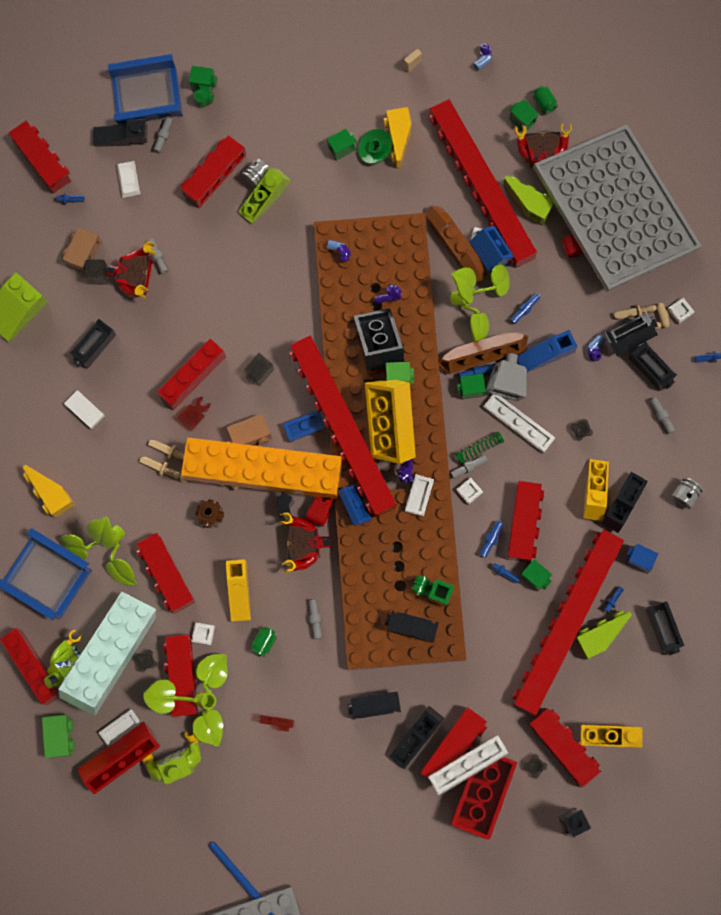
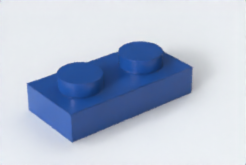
M318 411L283 424L290 443L326 429Z
M355 485L344 487L338 491L354 526L365 524L372 520Z

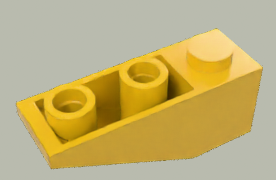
M408 107L386 111V118H384L385 129H389V135L392 139L393 151L390 152L392 163H396V168L401 167L411 134V119Z
M593 459L589 461L583 510L584 519L603 521L607 508L609 462Z
M27 465L23 466L25 479L28 483L32 482L34 485L33 492L38 499L42 498L45 503L42 507L48 515L51 514L56 518L75 506L69 494L62 486Z
M246 559L226 561L231 622L251 621L248 562Z
M581 725V746L642 748V727Z

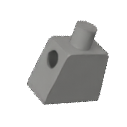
M508 353L506 361L502 360L494 365L486 392L515 401H520L526 397L527 369L517 364L518 355Z

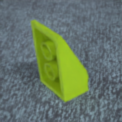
M15 273L0 289V335L8 342L48 303L43 295L18 273Z

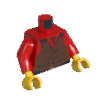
M564 123L561 124L562 135H560V132L526 134L527 129L524 125H522V133H518V128L515 127L514 133L518 135L517 147L519 155L525 162L529 163L530 168H533L535 163L567 150L569 142L568 133L572 130L571 124H569L567 131L563 130Z
M146 242L142 248L121 256L118 266L108 265L107 276L116 277L115 282L119 289L129 298H146L144 295H147V291H149L148 286L153 261L148 255L156 254V251L152 250V247L156 246V244Z
M287 512L280 514V516L285 517V521H279V524L286 525L289 559L282 563V565L286 564L289 569L283 572L287 574L291 571L306 570L320 558V548H331L330 536L319 537L318 528H315L314 524L303 518L291 516Z

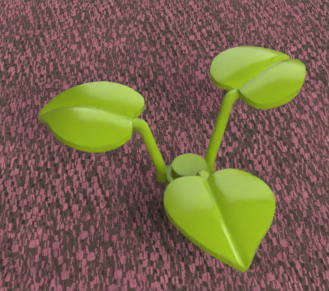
M502 264L492 269L491 281L493 286L479 290L474 289L476 276L471 268H460L450 274L458 290L451 293L450 301L452 305L462 306L463 309H468L475 313L471 315L470 319L474 342L487 337L489 333V320L485 313H480L479 310L468 305L473 302V294L494 289L497 296H504L508 292L510 277L506 267Z
M108 516L92 520L87 524V532L95 541L88 546H84L83 540L76 535L68 534L60 538L62 547L83 560L88 557L86 550H89L98 543L105 548L110 549L114 547L110 557L111 562L106 564L108 574L120 584L128 586L137 584L130 565L122 559H114L116 551L120 547L119 542L124 538L125 532L118 525L112 527Z
M213 654L200 661L196 669V677L204 681L203 687L206 692H200L196 698L174 696L176 693L175 686L168 680H158L144 692V702L151 710L161 714L169 713L174 709V700L195 702L199 708L204 710L202 711V716L196 717L193 722L192 731L194 736L201 742L218 747L223 735V720L220 713L212 709L216 705V697L211 693L212 691L208 689L207 685L210 688H218L225 683L228 673L227 655Z

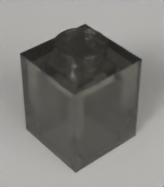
M86 259L85 279L89 285H108V265L105 260Z
M260 353L244 369L247 375L246 379L252 384L257 383L259 386L275 370L273 363Z

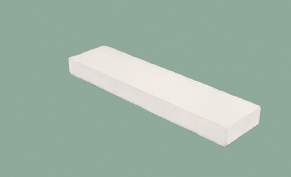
M493 394L483 406L485 410L543 454L555 440L553 435L501 396Z
M497 735L428 778L437 794L441 795L509 753Z

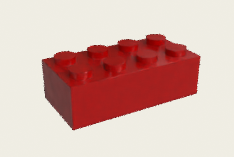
M503 757L469 777L465 782L450 825L490 841L518 762Z

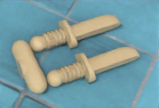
M662 302L656 306L640 307L638 304L635 305L636 308L613 313L616 319H623L637 315L640 317L642 314H645V311L651 313L657 309L660 322H656L658 327L655 329H660L661 327L668 328L670 325L668 312Z
M156 440L149 441V446L168 454L167 458L171 459L173 456L184 461V453L177 451V446L173 445L171 448ZM141 457L139 460L140 463L160 471L159 475L161 476L164 473L175 479L180 478V481L183 483L188 481L183 479L180 472L167 467V462L163 465L148 457Z

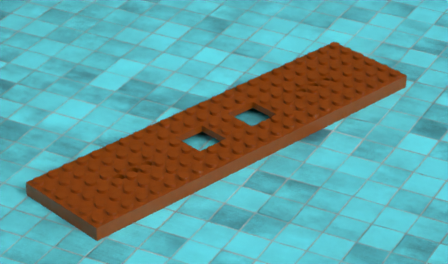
M425 213L314 222L324 362L370 453L371 447L364 382L387 380L386 368L367 372L354 316L375 312L371 307L376 303L375 296L387 294L386 289L389 284L392 286L394 284L397 285L402 291L400 294L402 299L396 302L393 300L380 303L382 305L380 310L391 308L404 349V362H410V368H414V385H410L416 457L412 458V479L414 481L415 474L434 479L424 517L405 512L411 488L390 490L397 504L396 508L376 518L373 513L369 514L372 520L354 526L339 493L338 499H335L348 670L466 661ZM328 241L344 243L351 252L349 261H340L338 251L327 249ZM373 285H378L381 290L378 293H373L370 291V288ZM329 428L331 455L340 456L339 452L342 450L339 445L335 446L331 438L333 432ZM342 462L339 490L353 485L356 488L359 486L357 480H352L348 469H350L348 462ZM365 496L361 497L364 505L368 503ZM396 542L403 546L402 551L399 553L393 552L391 548ZM402 562L404 570L396 572L393 569L394 563ZM426 576L429 582L435 583V580L438 579L455 586L447 607L429 601V597L420 594L419 596L413 592L414 590L411 587L414 585L415 577ZM403 581L406 584L405 590L397 591L395 583ZM392 610H394V614L400 612L432 620V623L439 622L434 643L388 632V626H384L387 614L391 615Z

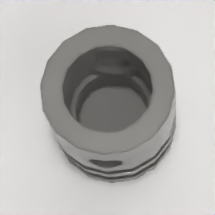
M257 158L242 173V176L255 189L269 170V166Z
M684 477L671 498L680 506L691 509L704 489L696 481Z

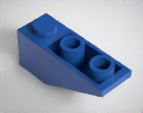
M567 330L518 355L517 363L526 367L528 373L575 353L577 344L570 330Z

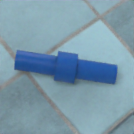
M534 293L526 303L523 302L518 308L519 310L510 319L511 323L515 325L524 315H527L532 310L531 307L540 299V296Z
M495 363L483 367L479 365L473 367L472 370L458 373L459 379L462 376L492 372Z
M496 521L491 533L487 534L486 542L479 554L480 556L486 558L492 546H495L498 540L497 536L504 525L502 522Z

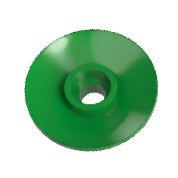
M379 128L368 131L359 142L358 152L361 159L368 164H377L385 160L392 148L391 136L385 130Z

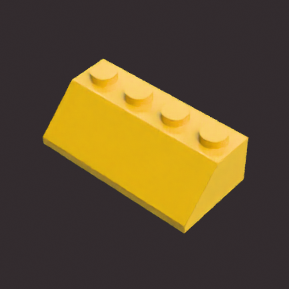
M387 380L365 383L372 457L399 464L415 458L410 382Z

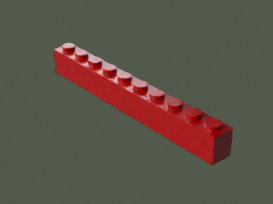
M450 99L431 107L428 119L431 125H435L438 130L437 135L440 141H444L446 144L445 149L448 155L452 156L455 160L454 165L457 171H461L463 174L462 178L465 185L471 188V195L474 201H478L480 204V211L483 217L488 218L489 227L495 226L514 257L509 260V263H513L515 268L535 259L537 254L535 247Z
M311 335L291 344L290 357L293 362L297 361L300 367L297 369L302 379H306L308 384L305 386L310 396L314 395L316 399L314 404L318 412H323L325 418L322 420L327 429L331 428L333 432L331 438L335 446H340L342 451L339 454L342 456L344 463L348 462L350 466L348 472L352 480H357L359 484L357 490L361 497L365 496L368 502L365 506L369 514L373 513L376 518L395 509L397 504Z
M604 529L600 534L596 533L592 540V543L595 544L592 550H587L583 558L586 562L583 568L579 566L574 576L577 578L575 584H570L565 593L568 597L565 602L561 601L557 612H559L557 619L553 618L548 626V629L551 630L548 637L544 636L539 644L541 650L539 654H534L530 662L533 665L530 672L526 671L521 679V682L524 683L521 690L517 688L512 697L515 700L514 706L532 716H536L624 542L620 537Z

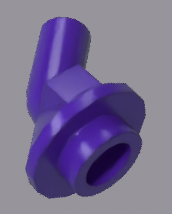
M389 284L386 289L387 294L375 296L376 303L390 300L396 302L402 299L400 295L402 291L397 285L394 284L392 286Z
M413 459L406 461L405 466L396 470L398 473L397 478L404 483H407V481L411 483L413 481Z

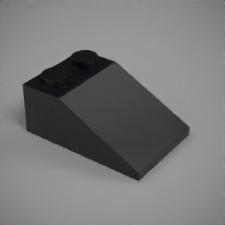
M391 308L354 316L367 372L386 368V363L404 362V349Z

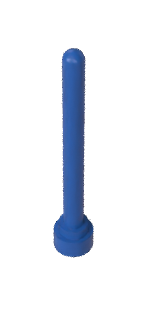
M211 842L209 848L254 900L261 898L260 893L217 843Z

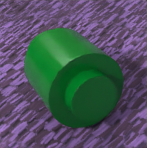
M540 86L534 91L533 99L542 112L549 114L558 107L557 99L548 86Z
M266 626L264 630L260 628L251 644L253 646L251 651L262 657H265L267 653L269 654L277 639L274 635L275 631Z

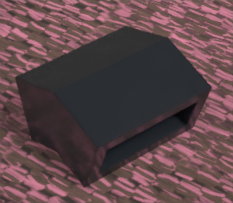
M284 492L281 493L276 502L279 518L284 517L280 516L281 513L287 512L291 515V507L295 502L292 496Z

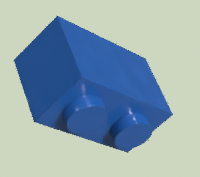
M495 226L483 228L469 241L489 272L499 264L505 265L514 257Z

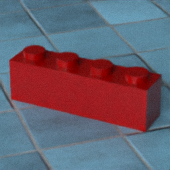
M25 120L8 132L14 143L53 194L71 182L68 176L70 174L69 170L64 164L61 166L58 163L59 157L54 151H49L48 148L50 146L44 137L42 139L39 138V131L34 124L30 126Z
M229 135L225 139H221L217 148L206 156L204 163L201 166H197L193 175L182 183L180 189L183 196L198 208H201L247 156L245 147Z
M210 338L157 391L160 398L174 410L226 358L224 350Z
M518 481L507 560L530 563L532 558H536L537 547L534 546V540L539 537L540 528H537L536 525L537 520H541L542 509H539V502L543 501L544 490H541L542 484Z
M155 533L137 543L139 548L136 550L141 560L145 559L148 565L145 569L150 577L154 576L157 582L154 586L159 594L163 593L166 599L163 603L167 610H172L176 614L196 603L161 536Z
M15 628L2 637L0 641L40 703L48 706L59 698V688L57 685L52 688L46 686L44 679L50 676L47 672L48 669L24 632Z
M188 634L165 637L166 642H163V652L167 654V662L164 663L165 673L169 676V681L175 686L176 693L174 696L196 698L192 636ZM174 700V709L169 712V714L172 713L174 718L198 715V706L195 702Z
M467 707L420 773L429 779V776L459 759L465 752L469 753L475 746L473 741L476 736L481 737L487 729L485 726L487 721Z
M547 708L528 725L575 782L583 788L601 772L599 770L600 764L594 757L589 758L585 753L586 747L581 746L580 741L576 742L573 739L571 729L567 725L563 727L558 721L561 719L553 709L550 711Z
M143 721L78 768L83 783L95 795L161 746L153 731Z

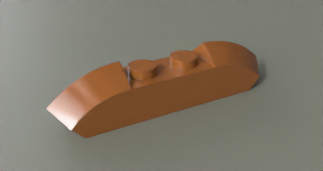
M430 205L425 217L431 228L460 268H471L475 273L476 282L482 281L487 271L477 253L448 213L439 206Z
M504 333L459 346L449 351L439 360V367L444 372L452 374L506 358L508 353L516 355L523 353L529 336L520 333Z

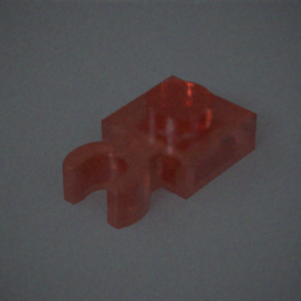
M203 397L197 399L195 407L189 404L178 416V420L191 431L205 418L202 412H207L210 409V403L206 406L200 405Z
M261 715L260 724L278 726L277 730L289 732V728L294 729L295 720Z

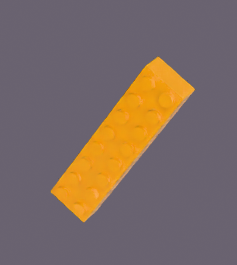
M187 438L181 476L184 480L338 499L343 461L342 456Z

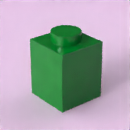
M523 99L519 103L516 102L512 105L509 119L523 131L522 125L527 130L537 122L539 113Z
M346 128L327 138L328 148L336 161L355 151V143L357 141L353 133L349 134Z
M483 374L460 377V381L457 383L458 395H462V400L485 397L486 389Z
M535 559L520 576L537 591L541 588L545 590L552 582L549 579L552 574Z

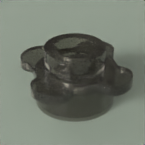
M582 419L576 424L573 423L570 427L576 435L575 439L578 441L593 434V430L590 429L586 419Z
M146 650L143 654H136L134 657L140 672H145L146 669H153L157 666L151 650Z
M533 754L531 759L524 763L523 768L531 773L532 778L537 779L540 777V773L547 770V764L542 762L537 754Z

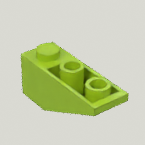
M269 168L238 212L250 223H254L281 196L292 180L279 169Z
M506 175L503 183L505 189L527 218L543 226L554 207L551 197L548 194L538 192L533 186L524 185L515 177Z
M624 611L613 615L614 619L609 622L605 619L596 623L597 628L591 631L589 628L578 632L579 636L575 640L585 660L605 651L632 616L631 612L625 614Z

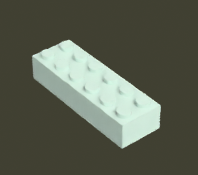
M121 592L60 686L59 697L96 716L155 621L156 609Z

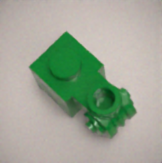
M192 65L189 77L190 89L195 91L194 99L198 107H206L209 103H213L214 93L212 91L213 87L217 85V76H215L213 68Z
M416 576L411 589L417 595H426L429 597V601L447 607L455 586L438 579L435 580V583L429 582L426 576Z

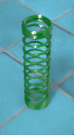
M497 431L493 434V436L490 435L489 438L486 437L485 441L482 439L481 443L477 442V445L473 444V447L469 446V449L465 448V452L463 450H461V453L457 452L456 457L460 464L465 462L462 452L466 455L468 460H470L467 455L466 449L471 454L472 458H474L471 453L470 447L473 449L476 456H478L474 445L478 448L480 454H482L478 443L482 446L485 452L486 450L483 446V442L487 445L488 449L490 450L486 439L489 440L492 447L494 448L490 437L493 438L497 446L498 443L496 442L495 435L500 444L504 443V439L501 433Z

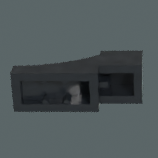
M145 119L127 120V122L121 124L93 127L94 147L130 146V143H147V123Z
M630 472L601 524L619 533L648 481Z
M428 706L389 757L405 769L445 718Z

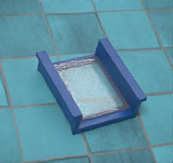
M172 54L108 64V71L113 82L116 107L114 121L117 124L127 122V120H150L174 115L183 116L177 70Z
M31 528L27 535L32 538L5 579L0 578V588L49 619L54 620L55 617L61 619L92 570L88 568L90 563Z

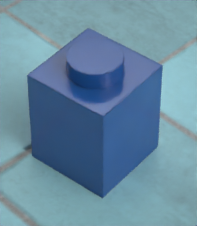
M636 544L633 548H629L626 554V558H628L626 564L648 574L652 570L659 553Z

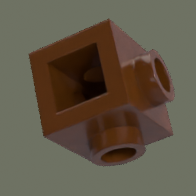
M208 499L207 502L202 500L201 505L197 506L195 516H197L196 519L201 523V526L211 529L212 526L218 528L219 523H222L224 512L219 502ZM207 509L212 510L210 515H206Z

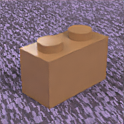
M78 227L77 231L73 232L69 247L63 252L62 260L66 266L87 273L102 241L99 235Z
M263 413L227 427L232 442L236 444L264 445L272 438Z

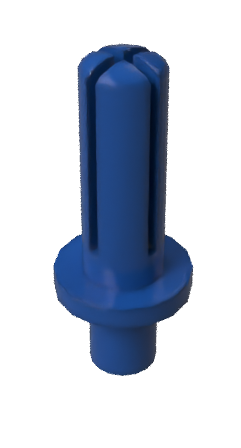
M64 193V196H57V201H64V204H67V202H83L85 197L84 195H66Z
M713 351V354L695 356L694 360L696 363L712 360L717 362V359H721V353L716 354Z
M496 563L493 565L492 568L498 571V576L501 574L514 583L519 581V577L504 568L505 565H502V567Z
M618 586L611 598L605 601L607 604L603 609L605 612L608 613L611 608L616 607L615 603L624 591L622 587Z

